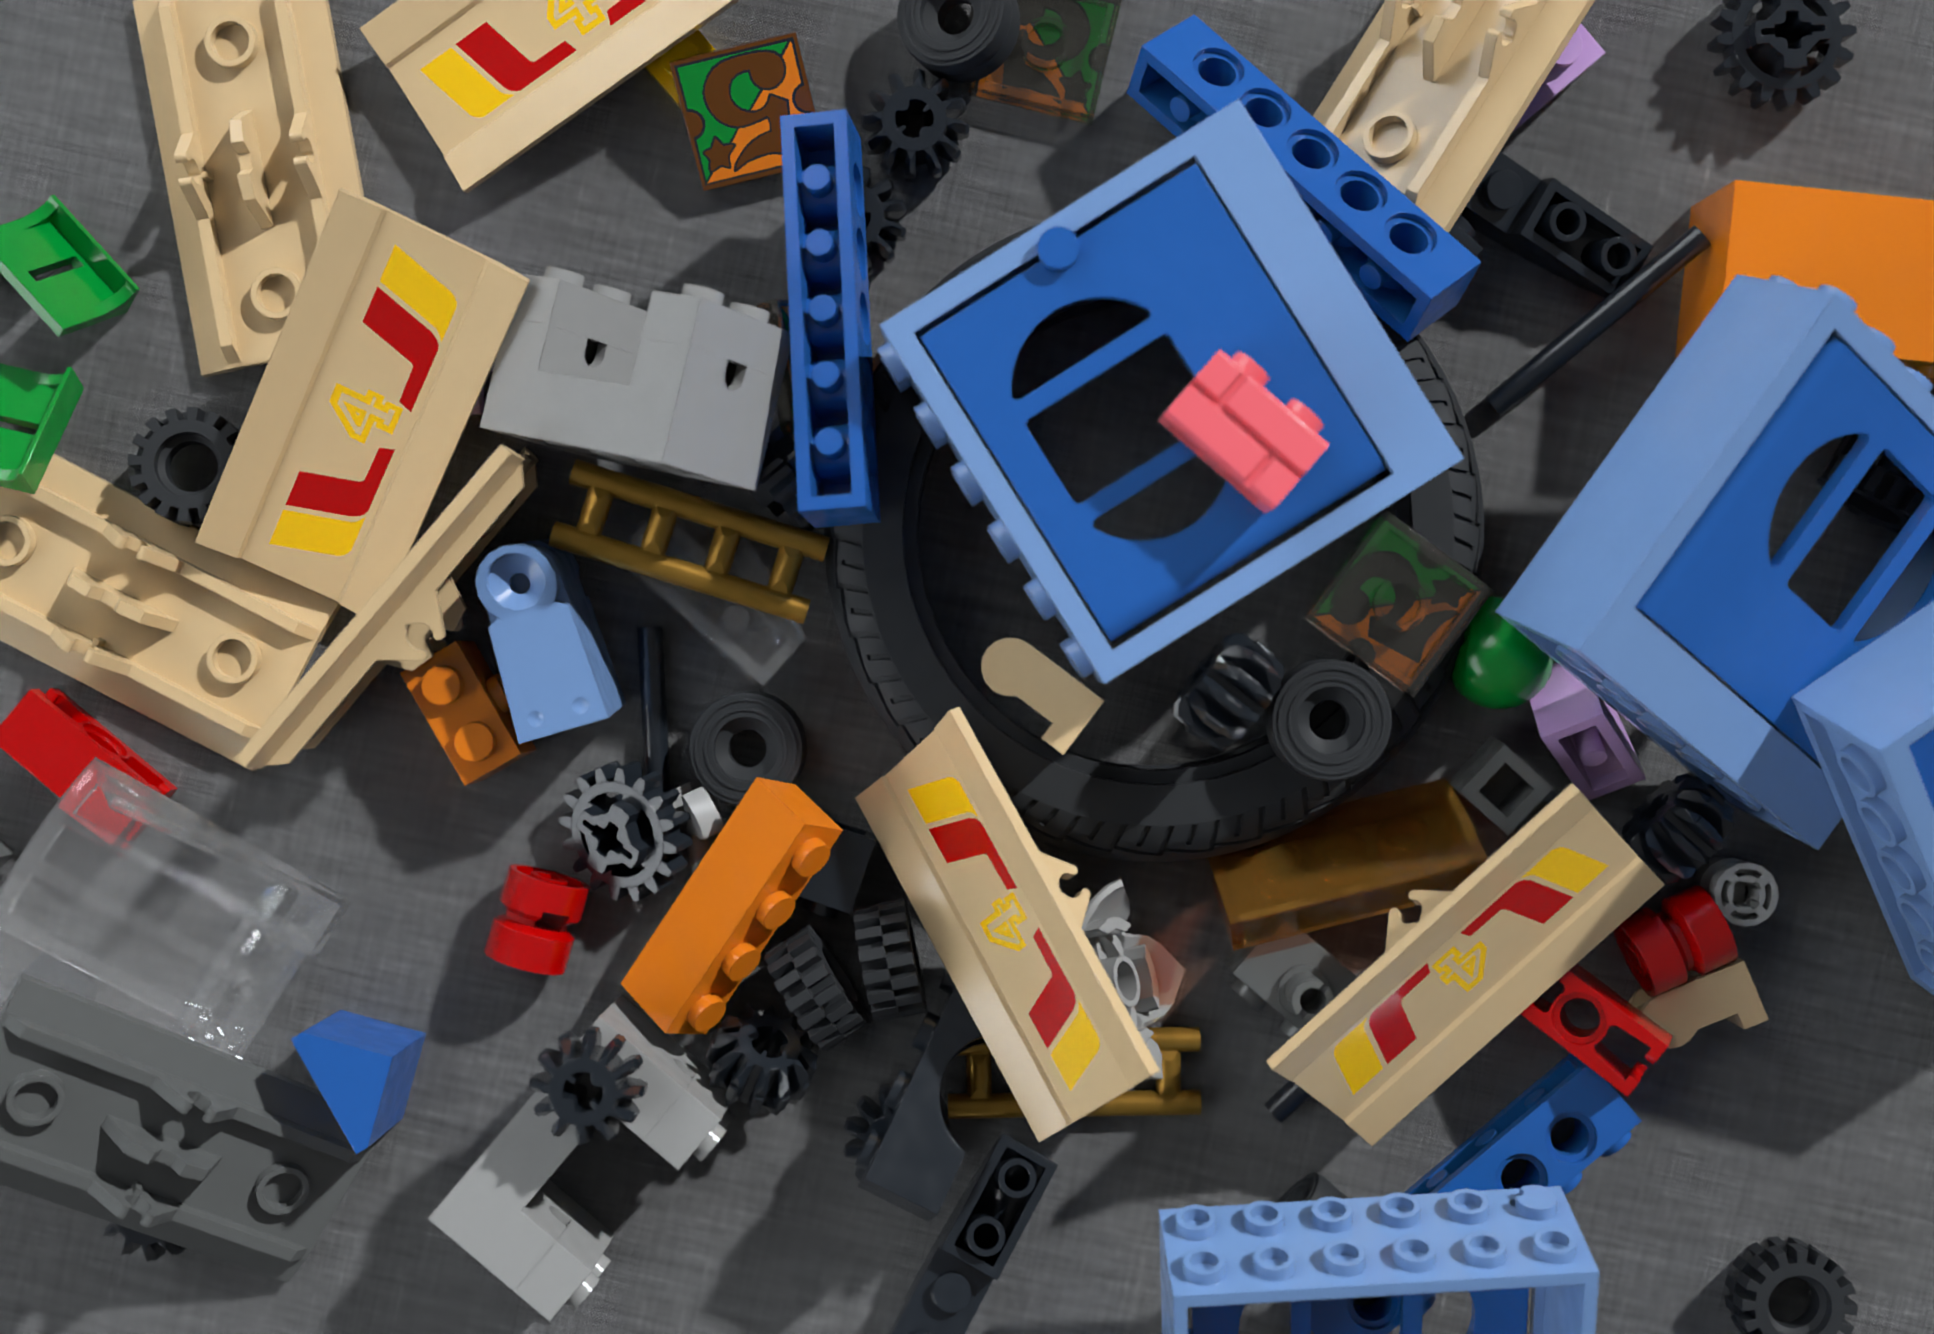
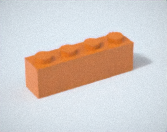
M756 777L620 984L665 1034L706 1035L709 1029L714 1027L724 1016L726 1004L742 980L757 967L761 957L760 953L776 929L784 924L792 915L795 909V901L811 877L819 872L827 863L830 857V849L843 829L796 784Z

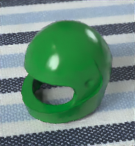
M1477 597L1450 679L1457 691L1476 705L1492 709L1515 708L1528 702L1545 687L1552 673L1553 659L1495 612L1505 598Z

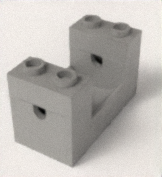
M546 266L544 277L521 274L530 279V283L496 357L480 428L574 455L751 491L757 490L790 353V332L769 324L770 312L758 307L731 302L729 308L722 305L723 293L693 284H683L681 294L652 291L648 311L629 305L631 294L628 292L597 284L593 286L592 291L583 288L585 277L572 271Z
M620 995L598 1017L592 1026L600 1028L602 1034L601 1046L607 1047L608 1043L617 1034L626 1038L624 1047L618 1052L622 1060L637 1054L643 1059L641 1067L633 1074L628 1075V1077L639 1078L647 1082L648 1089L643 1097L631 1099L640 1110L634 1122L622 1123L677 1170L681 1168L692 1154L702 1161L726 1133L727 1130L725 1128L734 1117L727 1110L728 1106H726L725 1098L727 1089L710 1087L709 1074L711 1070L671 1036L665 1034L658 1025L625 997ZM584 1072L576 1081V1084L586 1086L587 1097L594 1098L602 1088L592 1085L591 1074ZM535 1092L428 1219L544 1318L550 1321L564 1304L575 1311L600 1280L598 1277L611 1261L603 1253L614 1234L549 1180L551 1175L578 1145L576 1126L570 1125L560 1137L553 1136L551 1129L553 1124L559 1119V1116L554 1111L545 1116L535 1115L534 1106L544 1097L548 1096L545 1093Z

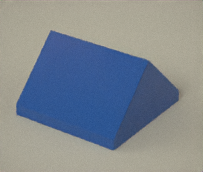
M339 1010L292 1037L290 1040L354 1152L357 1154L368 1148L403 1119L426 1033Z

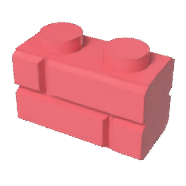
M1219 349L1164 412L1158 422L1260 511L1266 514L1283 500L1330 444L1318 435L1324 424L1309 408L1293 398L1284 405L1264 387L1270 378L1254 360L1240 351H1237L1230 358Z

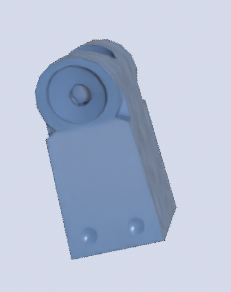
M550 539L530 540L518 544L505 545L488 553L479 565L475 580L478 597L489 616L491 625L488 627L519 744L607 719L626 704L589 596H585L580 582L579 565L573 553L550 547Z

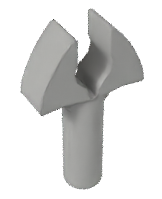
M688 782L676 788L680 794L672 805L676 812H689L691 818L679 826L681 833L693 838V845L687 847L692 872L694 873L712 845L710 837L721 832L724 824L705 788L702 786L692 791L691 785Z

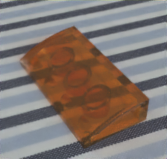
M1445 778L1341 803L1314 821L1271 841L1244 850L1205 858L1233 951L1389 913L1392 908L1401 910L1417 906L1408 897L1410 891H1453L1488 860L1465 808Z

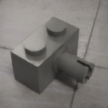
M1275 907L1268 912L1225 963L1230 971L1238 977L1230 987L1258 1011H1261L1268 1003L1282 1014L1286 1019L1279 1028L1290 1038L1358 978Z

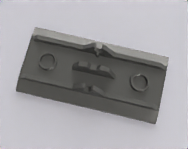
M21 973L0 1011V1185L288 1283L306 1261L375 1144L374 1142L368 1148L356 1154L318 1089L27 974Z

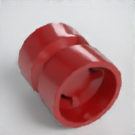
M524 864L510 865L499 899L507 908L506 913L494 917L484 953L499 963L523 971L552 976L563 975L575 938L569 933L568 927L581 921L591 887L579 879L549 869Z
M1699 885L1691 886L1665 898L1661 905V912L1657 914L1647 907L1634 912L1614 930L1617 945L1629 970L1640 987L1652 998L1685 984L1688 980V971L1691 969L1701 975H1705L1736 961L1738 958L1734 936L1724 915L1710 894Z

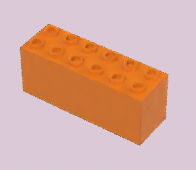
M1734 180L1691 206L1689 229L1695 225L1709 240L1711 246L1684 267L1675 358L1679 356L1737 274L1766 280L1771 275H1778L1798 286L1817 289L1821 284L1829 285L1849 295L1857 304L1854 313L1867 326L1880 331L1894 342L1896 349L1893 354L1902 364L1918 371L1934 385V200Z

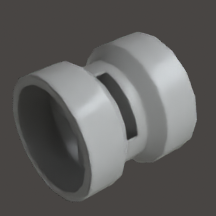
M1729 856L1714 857L1709 861V865L1703 864L1696 872L1693 886L1699 885L1710 894L1727 922L1743 927L1756 926L1767 920L1775 911L1779 899L1778 885L1769 871L1763 866ZM1747 885V887H1748V894H1747V897L1745 898V896H1744V895H1745V892H1746L1745 886Z

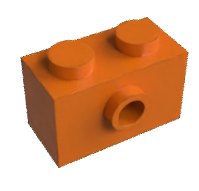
M455 641L434 653L435 656L415 670H404L400 673L464 786L481 782L537 750L532 741L519 744L501 675L498 673L493 675L474 641Z

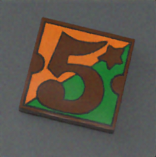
M796 31L670 61V68L703 191L783 172L780 116L815 112Z

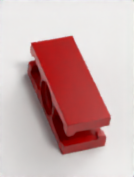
M50 688L46 694L40 689H30L0 725V748L112 842L121 841L127 835L131 838L138 837L178 789L59 688Z
M1577 963L1558 980L1564 985V989L1553 1003L1539 997L1521 1015L1628 1097L1639 1084L1643 1073L1648 1067L1638 1060L1630 1069L1601 1043L1610 1027L1616 1025L1649 1046L1650 1048L1644 1058L1653 1065L1668 1048L1673 1035ZM1582 998L1593 1003L1599 1011V1025L1592 1029H1581L1574 1026L1566 1015L1565 1007L1567 1001Z

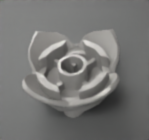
M1115 880L1105 885L1088 903L1082 930L1160 1069L1158 1073L1148 1079H1162V1054L1158 1044L1151 1038L1154 1032L1146 1028V1026L1162 1019L1175 1002L1186 969L1158 941L1147 935L1126 933L1128 928L1131 927V923L1127 922L1130 914L1129 898L1122 880Z

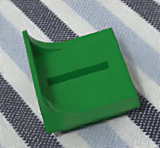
M55 194L50 195L49 199L32 213L0 225V273L58 337L128 312L140 288ZM70 264L75 268L39 281L33 278L34 276Z
M0 363V421L37 430L36 434L32 435L0 427V487L30 494L36 493L84 390L72 367H67L63 374H47Z

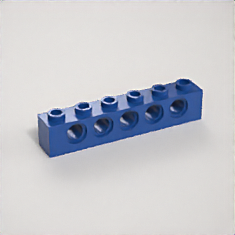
M1195 14L1141 46L1126 93L1175 137L1182 135L1235 100L1240 99L1370 309L1407 342L1458 304L1479 268L1481 261Z
M847 109L780 116L798 512L815 528L880 523L861 138Z
M1569 1053L1404 1193L1413 1195L1447 1193L1458 1189L1481 1191L1540 1185L1544 1187L1561 1186L1564 1195H1566L1579 1184L1583 1176L1581 1172L1600 1156L1608 1157L1615 1154L1628 1143L1632 1135L1630 1131L1641 1122V1119L1608 1081L1573 1054ZM1573 1117L1575 1127L1571 1137L1559 1144L1551 1143L1550 1135L1555 1123L1563 1118ZM1526 1159V1171L1523 1177L1513 1184H1503L1501 1182V1174L1504 1167L1512 1160ZM1436 1293L1423 1294V1315L1434 1304ZM1401 1295L1379 1296L1375 1302L1369 1305H1357L1353 1303V1298L1311 1300V1331L1314 1334H1389L1400 1324Z

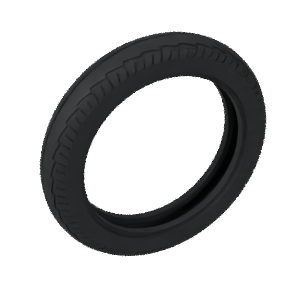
M1040 223L1016 232L971 257L949 273L924 296ZM1095 299L1074 303L1046 318L1034 329L1026 341L1070 319L1092 312L1136 305L1111 299ZM1373 312L1464 457L1463 460L1378 512V523L1384 517L1421 545L1419 558L1423 564L1435 566L1442 561L1479 587L1484 552L1483 497L1477 460L1465 418L1443 370L1420 335H1416L1407 342ZM918 339L924 351L930 358L931 362L935 366L936 370L938 371L946 386L950 390L951 394L955 398L956 402L960 406L961 403L959 399L953 392L952 388L948 384L947 380L943 376L942 372L938 368L937 364L933 360L932 356L928 352L927 348L925 347L921 339ZM877 352L872 361L881 522L824 527V536L830 537L825 554V566L836 624L845 651L865 694L890 732L908 753L935 730L934 727L949 710L960 707L1033 840L1087 856L1133 862L1186 861L1244 850L1288 834L1314 821L1355 794L1401 751L1429 715L1453 672L1459 649L1464 640L1468 626L1467 623L1476 600L1409 690L1369 662L1371 650L1366 643L1362 641L1352 642L1342 661L1350 662L1363 668L1379 682L1387 695L1392 714L1391 733L1383 753L1371 767L1352 778L1341 781H1322L1294 771L1283 763L1273 751L1266 733L1235 749L1207 758L1176 764L1139 765L1115 763L1087 757L1067 750L1064 755L1061 754L1041 737L1031 733L1005 715L984 696L954 657L935 620L926 592L921 565L920 519L926 480L936 448L915 416L917 414L914 411V407L921 404L915 391L910 387L901 393L880 361L879 353ZM1388 468L1372 478L1373 485L1391 475ZM1378 553L1376 575L1385 577L1392 582L1397 598L1396 605L1389 615L1379 619L1371 618L1370 636L1417 660L1419 650L1426 636L1437 624L1454 613L1446 612L1427 616L1411 625L1405 632L1395 628L1392 625V621L1406 610L1414 598L1416 589L1415 578L1410 567L1401 558L1393 554ZM1452 577L1444 583L1434 582L1438 593L1434 597L1433 602L1447 601L1455 606L1457 596L1463 594L1466 590L1456 586ZM1324 700L1316 704L1311 710L1309 724L1316 736L1321 739H1331L1338 736L1344 729L1346 715L1343 708L1337 702Z

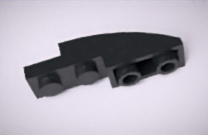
M1499 152L1460 214L1481 234L1545 270L1604 298L1641 269L1654 247L1554 177L1541 180L1502 152Z
M1001 1133L969 1183L903 1299L905 1304L888 1334H965L993 1279L998 1280L1058 1164L1006 1134Z

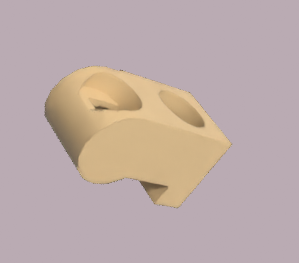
M1006 637L995 641L987 648L982 658L981 672L985 683L992 691L998 694L1019 697L1048 719L1051 724L1042 734L1041 738L1063 755L1104 702L1102 698L1029 643L1019 638Z
M1740 958L1705 975H1701L1691 969L1688 971V980L1685 984L1654 998L1648 996L1640 988L1635 991L1629 1000L1630 1004L1673 1035L1668 1046L1669 1049L1683 1046L1693 1038L1698 1029L1725 1018L1743 1029H1748L1769 1020L1746 963Z

